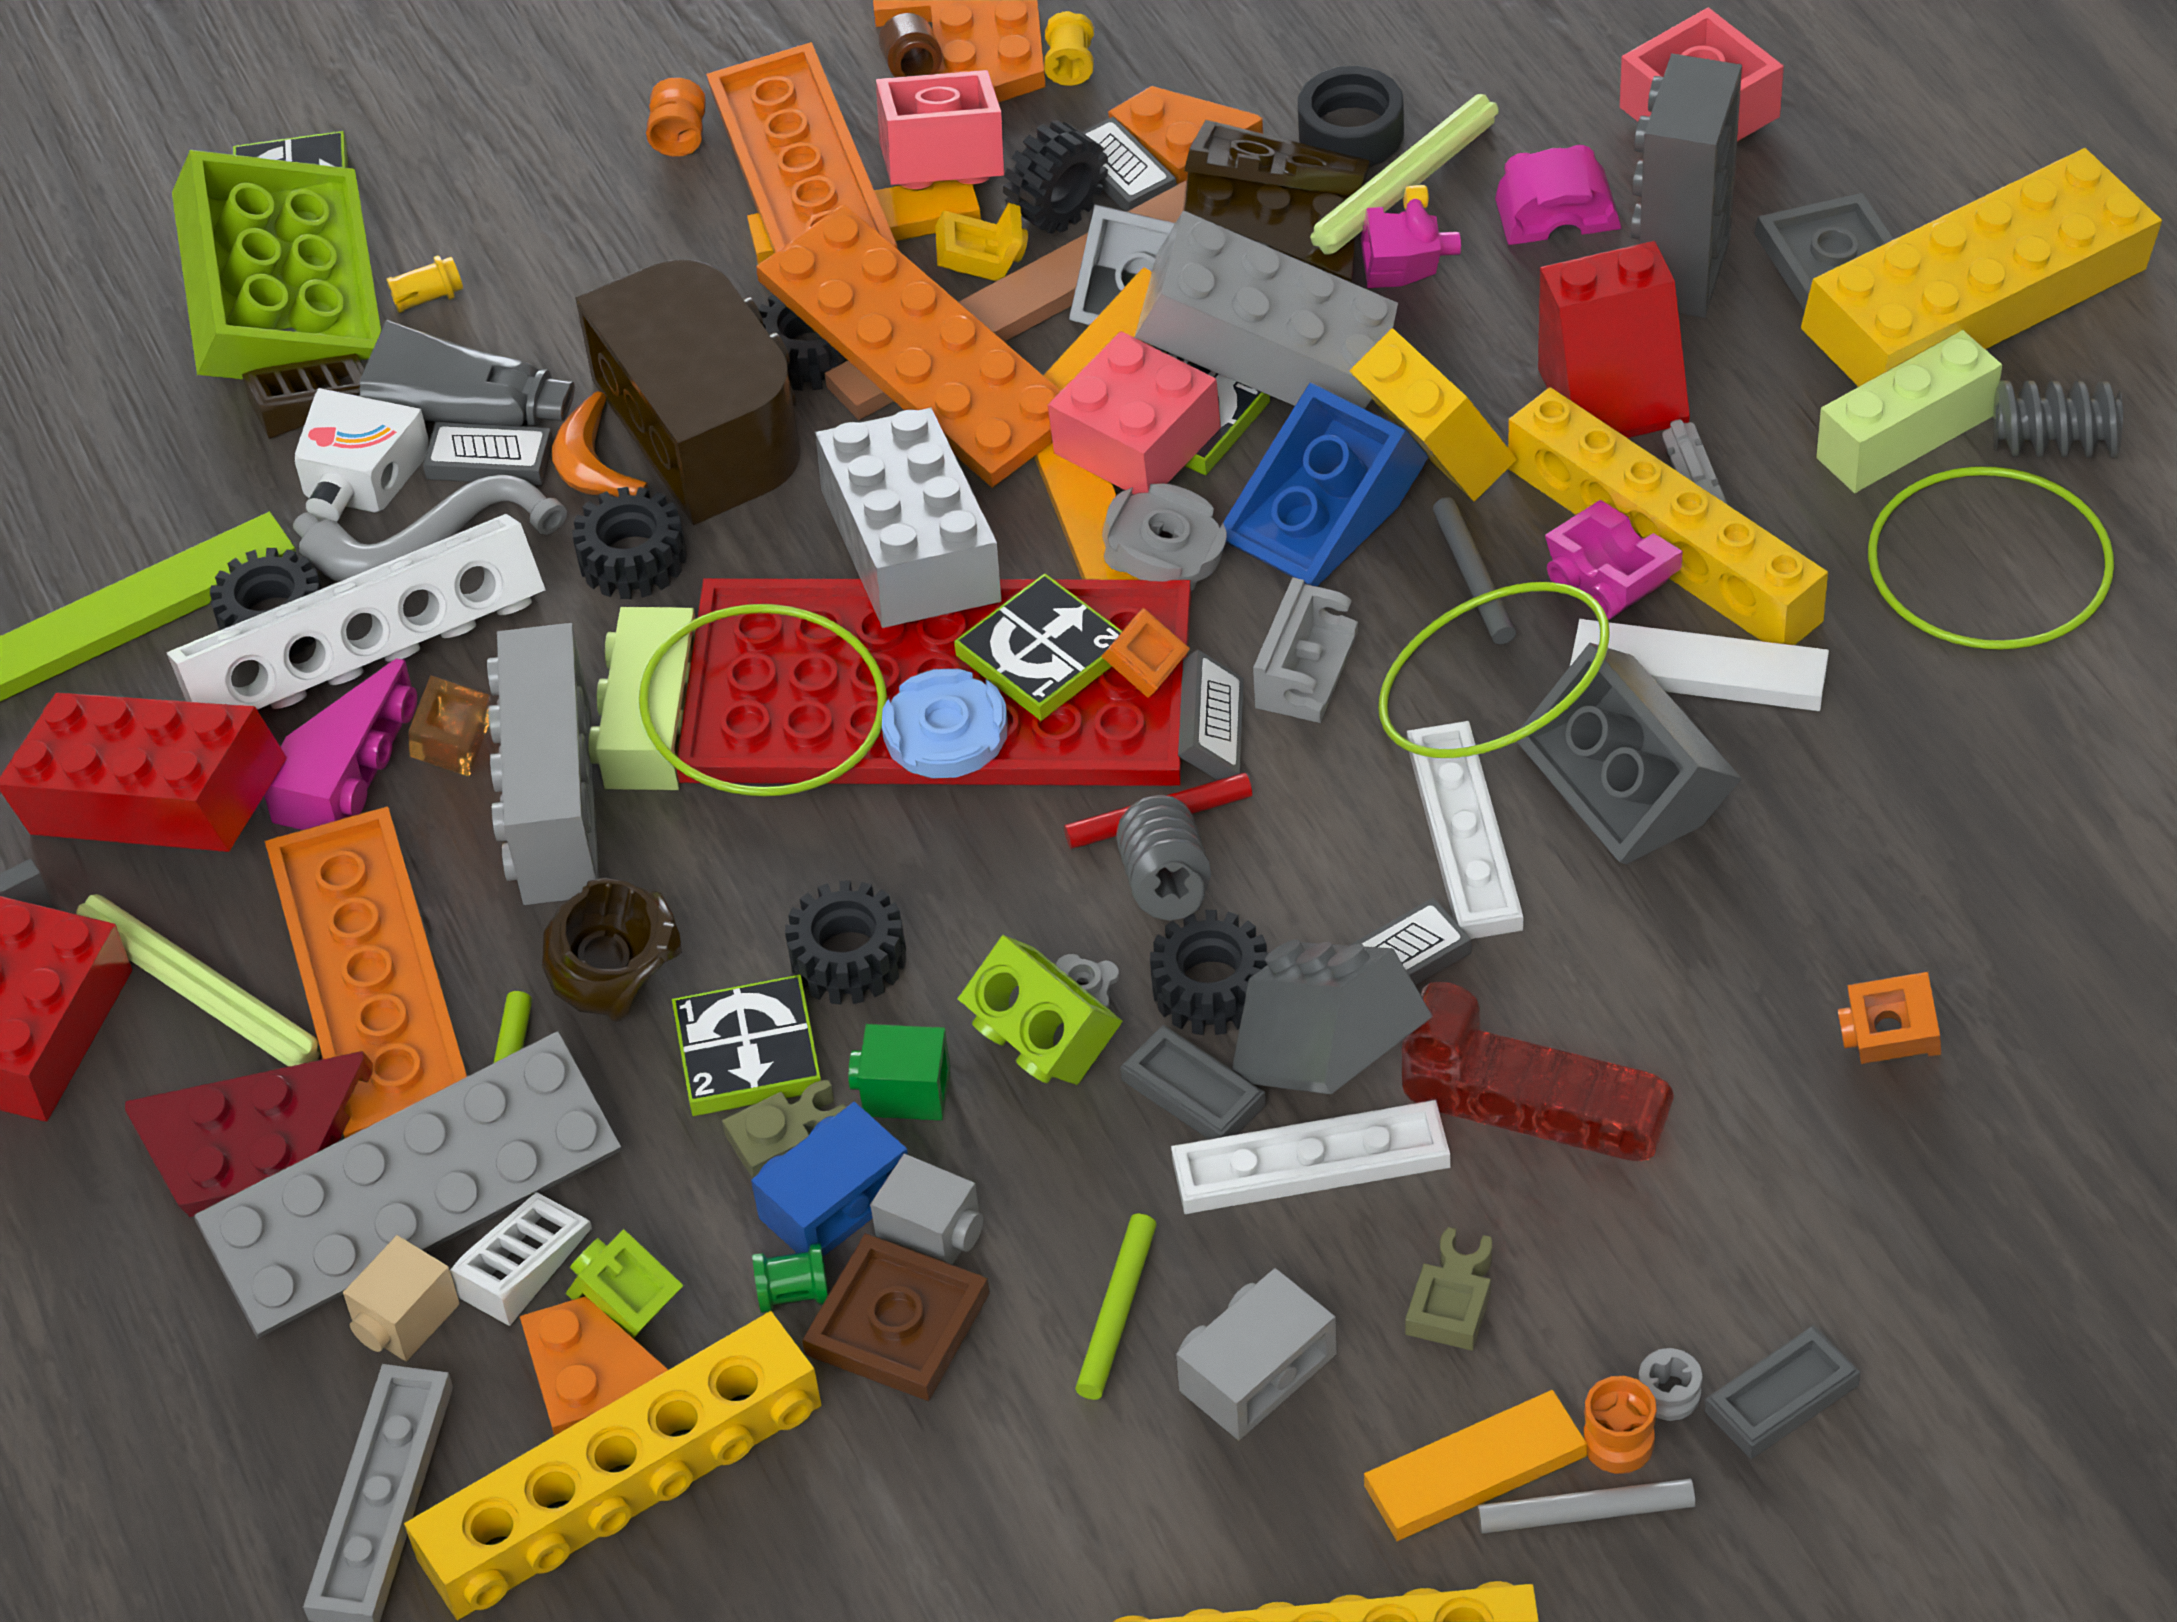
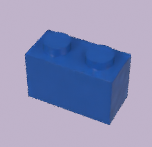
M852 1102L837 1115L821 1120L807 1138L786 1154L770 1159L761 1168L759 1174L751 1179L758 1217L796 1253L808 1252L810 1244L821 1243L824 1257L873 1219L870 1204L903 1154L908 1155L907 1148L856 1102Z

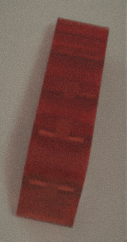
M1434 982L1423 988L1421 997L1433 1017L1405 1037L1402 1043V1087L1404 1093L1411 1101L1421 1103L1436 1100L1439 1113L1625 1160L1643 1161L1654 1156L1674 1099L1673 1089L1666 1081L1646 1071L1480 1031V1007L1472 993L1463 987L1447 982Z

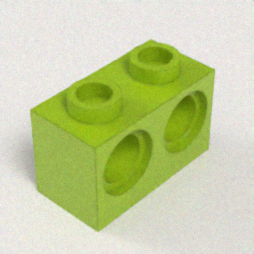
M1005 935L1001 936L957 998L976 1014L971 1024L980 1033L1001 1046H1004L1006 1041L1009 1042L1020 1052L1016 1059L1017 1064L1030 1075L1047 1084L1052 1077L1078 1085L1123 1022L1037 949ZM1019 986L1018 998L1015 1004L1009 1008L1010 995L1014 988ZM1063 1022V1036L1059 1043L1054 1046V1033Z

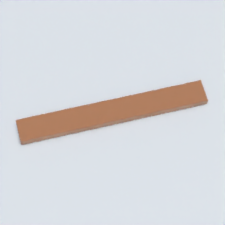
M1186 181L1128 212L1176 223L1183 211ZM1088 233L962 299L959 303L1004 342L1069 308L1073 303ZM849 361L825 372L827 388L858 421L894 402Z

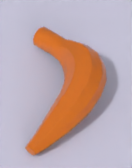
M597 391L579 405L558 430L552 445L553 464L561 479L571 488L582 493L599 495L608 491L610 496L619 497L618 488L628 487L629 494L636 495L638 487L648 488V482L607 468L595 453V439L606 401L604 393Z

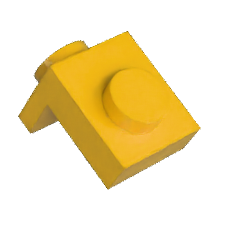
M1012 203L1007 204L997 224L943 210L935 225L937 266L959 273L998 281L1005 277L1013 262L1018 263L1021 261L1027 247L1028 231L1022 228L1021 207Z

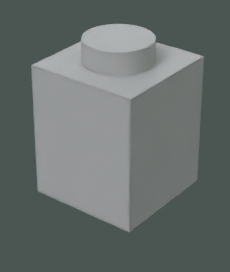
M903 1154L870 1204L877 1238L953 1265L961 1251L968 1252L972 1249L979 1238L983 1226V1215L979 1213L974 1182L907 1154Z

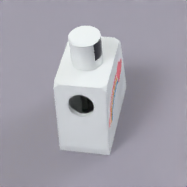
M319 388L313 399L295 452V465L304 495L309 498L306 502L307 511L318 521L327 519L337 522L345 507L374 513L384 510L425 460L429 439L421 409Z

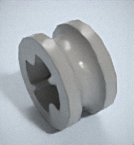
M1666 1348L1658 1349L1643 1360L1638 1380L1649 1387L1655 1397L1657 1419L1667 1421L1680 1420L1692 1414L1698 1407L1701 1398L1703 1376L1701 1367L1693 1356L1683 1350ZM1670 1376L1678 1377L1682 1380L1681 1386L1675 1385L1670 1393L1658 1389V1384H1665Z

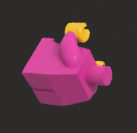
M1415 185L1406 187L1403 198L1405 211L1400 214L1384 213L1383 207L1366 209L1361 234V246L1367 288L1399 287L1436 274L1440 256L1460 255V233H1439L1437 217L1429 215L1424 209L1428 207L1429 202L1427 186Z

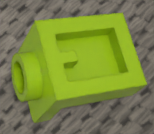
M623 1229L607 1246L597 1238L573 1262L570 1269L578 1276L565 1294L572 1300L585 1295L634 1339L679 1292L683 1284Z

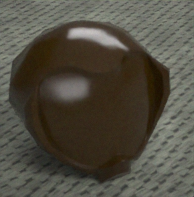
M608 878L590 880L586 886H583L581 893L576 894L558 908L544 930L542 968L554 994L579 1012L608 1015L611 1020L618 1022L628 1014L632 1001L640 987L665 962L682 953L680 933L674 916L662 893L654 890L648 892L626 881Z

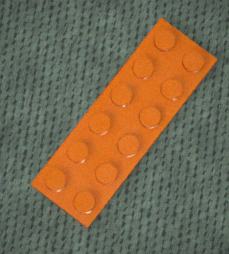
M812 42L706 74L713 99L774 253L844 203L898 249Z
M845 203L756 266L758 281L903 410L932 408L954 455L991 488L1053 442L1048 404L1061 391Z
M388 806L266 840L267 852L322 1057L327 1059L363 1051L373 1063V1073L368 1083L358 1081L344 1109L350 1117L343 1132L344 1138L466 1078L464 1064Z

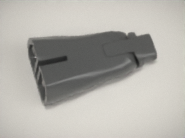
M386 320L361 376L359 396L419 408L422 411L424 422H453L520 427L524 420H527V426H537L542 419L565 421L574 398L575 385L573 381L552 379L548 369L538 370L532 365L514 358L475 350L431 333Z

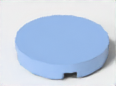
M958 668L933 669L910 677L899 686L900 693L893 697L891 703L888 698L882 711L883 739L892 759L909 772L929 778H956L979 770L998 755L1007 739L1008 718L1006 704L997 687L988 680L984 684L979 680L973 679L972 672Z

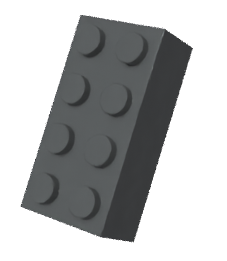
M1671 53L1664 77L1654 76L1648 99V111L1651 112L1650 117L1641 115L1636 129L1634 151L1642 152L1643 160H1639L1636 166L1632 194L1641 196V204H1636L1630 235L1633 239H1639V244L1651 241L1656 242L1675 280L1678 313L1706 318L1731 239L1742 65Z

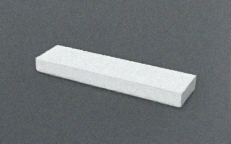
M1579 619L1570 666L1589 643L1599 645L1600 627L1598 621ZM1609 623L1610 638L1608 648L1633 655L1665 692L1820 711L1828 665L1829 650Z
M1469 721L1407 731L1408 741L1424 747L1454 749L1475 745ZM1409 752L1453 920L1471 939L1523 931L1521 906L1479 756L1432 758Z
M1436 1100L1171 1146L1172 1161L1184 1214L1450 1168V1152Z

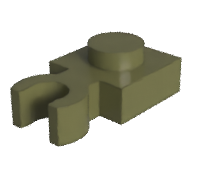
M822 1080L808 1086L802 1093L800 1100L791 1105L782 1092H779L723 1119L722 1123L726 1138L753 1179L770 1159L786 1154L807 1138L821 1120L837 1115L846 1106L842 1104L830 1111L818 1110L834 1101L832 1085L828 1080Z
M1448 1227L1440 1238L1441 1267L1423 1264L1405 1318V1335L1473 1351L1491 1295V1279L1482 1276L1488 1272L1492 1264V1238L1483 1235L1479 1249L1472 1254L1465 1255L1455 1250L1456 1229Z

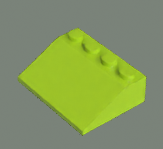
M190 150L173 188L172 199L197 375L243 379V373L283 364L356 353L359 360L369 359L381 333V326L355 169ZM291 327L296 330V331H293V332H292V331H282V329L291 328Z

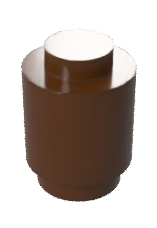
M903 13L892 17L883 26L879 35V46L890 72L895 78L934 75L938 72L942 63V51L931 26L924 18L913 13Z

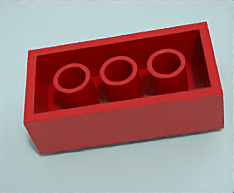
M55 693L0 776V792L30 835L229 852L287 757L255 706Z

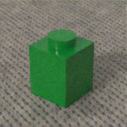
M866 1024L862 1050L851 1051L848 1072L850 1090H859L862 1109L871 1117L943 1121L951 1067L945 1028Z

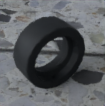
M1358 65L1338 66L1320 72L1305 83L1297 98L1299 142L1302 144L1370 160L1369 166L1383 162L1395 153L1404 138L1403 92L1394 79L1379 70ZM1354 107L1371 110L1381 116L1376 121L1360 127L1336 126L1321 119L1329 112L1341 108Z

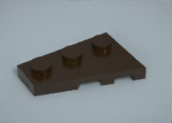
M1205 120L1189 148L1184 171L1349 197L1365 184L1370 160Z
M1188 172L1184 191L1183 211L1253 241L1269 244V248L1348 282H1352L1355 237L1333 254H1324L1320 247L1312 244L1310 238L1314 232L1315 224L1349 197Z

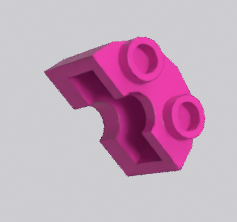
M1575 145L1570 148H1551L1533 154L1519 153L1509 158L1505 163V175L1499 181L1495 200L1508 245L1548 240L1549 234L1555 228L1562 225L1577 226L1581 230L1582 235L1621 229L1604 168L1595 159L1594 152L1590 147Z
M1602 500L1597 501L1545 535L1549 552L1553 559L1547 564V572L1551 581L1570 585L1590 594L1604 609L1608 620L1665 584L1670 576L1682 568V550L1655 533L1642 539L1634 531L1629 517Z

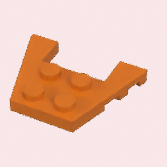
M873 0L876 27L884 26L889 19L903 13H913L921 16L927 22H932L933 33L942 51V63L936 74L987 70L998 102L1046 87L1037 0Z

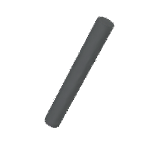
M1451 497L1438 500L1433 506V512L1473 598L1496 590L1455 500ZM1501 598L1477 606L1494 643H1508L1515 637L1516 630Z

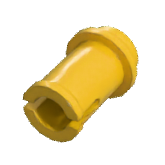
M437 255L433 257L434 263L393 278H386L398 313L405 312L404 310L445 295H447L449 300L455 298L454 292L462 290L463 284L452 257L441 260L440 256Z

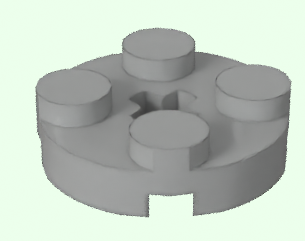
M1164 483L1150 484L1148 493H1137L1131 496L1133 487L1119 493L1109 505L1102 531V538L1106 547L1104 559L1110 568L1119 572H1127L1140 580H1190L1191 591L1195 588L1197 581L1207 578L1216 570L1226 542V529L1223 523L1219 528L1218 523L1212 518L1214 508L1207 500L1185 488ZM1161 531H1166L1172 534V539L1163 538L1158 535Z

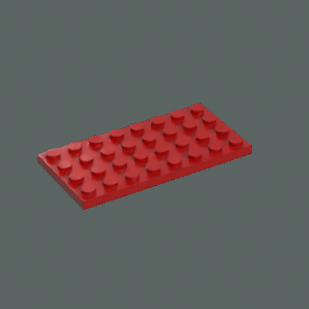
M703 578L698 618L717 610L749 604L783 605L821 615L849 631L869 650L882 673L886 686L887 700L889 698L891 703L893 697L900 693L899 686L910 677L933 669L958 668L972 672L973 679L986 684L987 679L956 656L954 641L1036 579H1000L1001 602L882 628L861 579ZM1053 579L1121 631L1125 629L1142 608H1145L1184 644L1189 646L1190 580ZM754 613L731 616L705 624L697 628L695 632L677 757L693 769L729 783L796 784L821 776L849 759L869 735L875 722L878 702L873 675L862 656L847 641L831 630L805 619L781 614ZM1188 652L1149 698L1115 668L1111 667L1042 721L997 688L1006 704L1008 718L1007 739L998 755L981 769L956 778H929L909 772L892 759L884 743L881 729L877 740L863 759L846 773L826 784L1180 786L1182 758L1178 756L1182 671L1183 659L1188 656ZM676 769L679 783H700Z

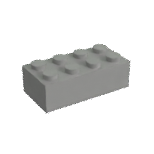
M1182 211L1156 255L1134 338L1294 406L1311 382L1365 409L1372 398L1349 370L1393 328L1398 303L1186 211Z
M932 408L904 410L896 413L894 416L861 423L847 422L833 429L815 432L821 491L882 628L1001 602L996 539Z
M564 623L497 631L498 657L487 659V670L492 696L499 695L497 705L489 706L491 736L493 743H501V746H499V753L490 755V766L495 792L502 791L500 802L492 803V820L496 841L507 840L508 842L502 843L505 877L507 881H518L523 905L569 900L576 894L581 893L583 886H586L588 881L599 879L593 764H591L588 749L591 729L590 701L573 624Z

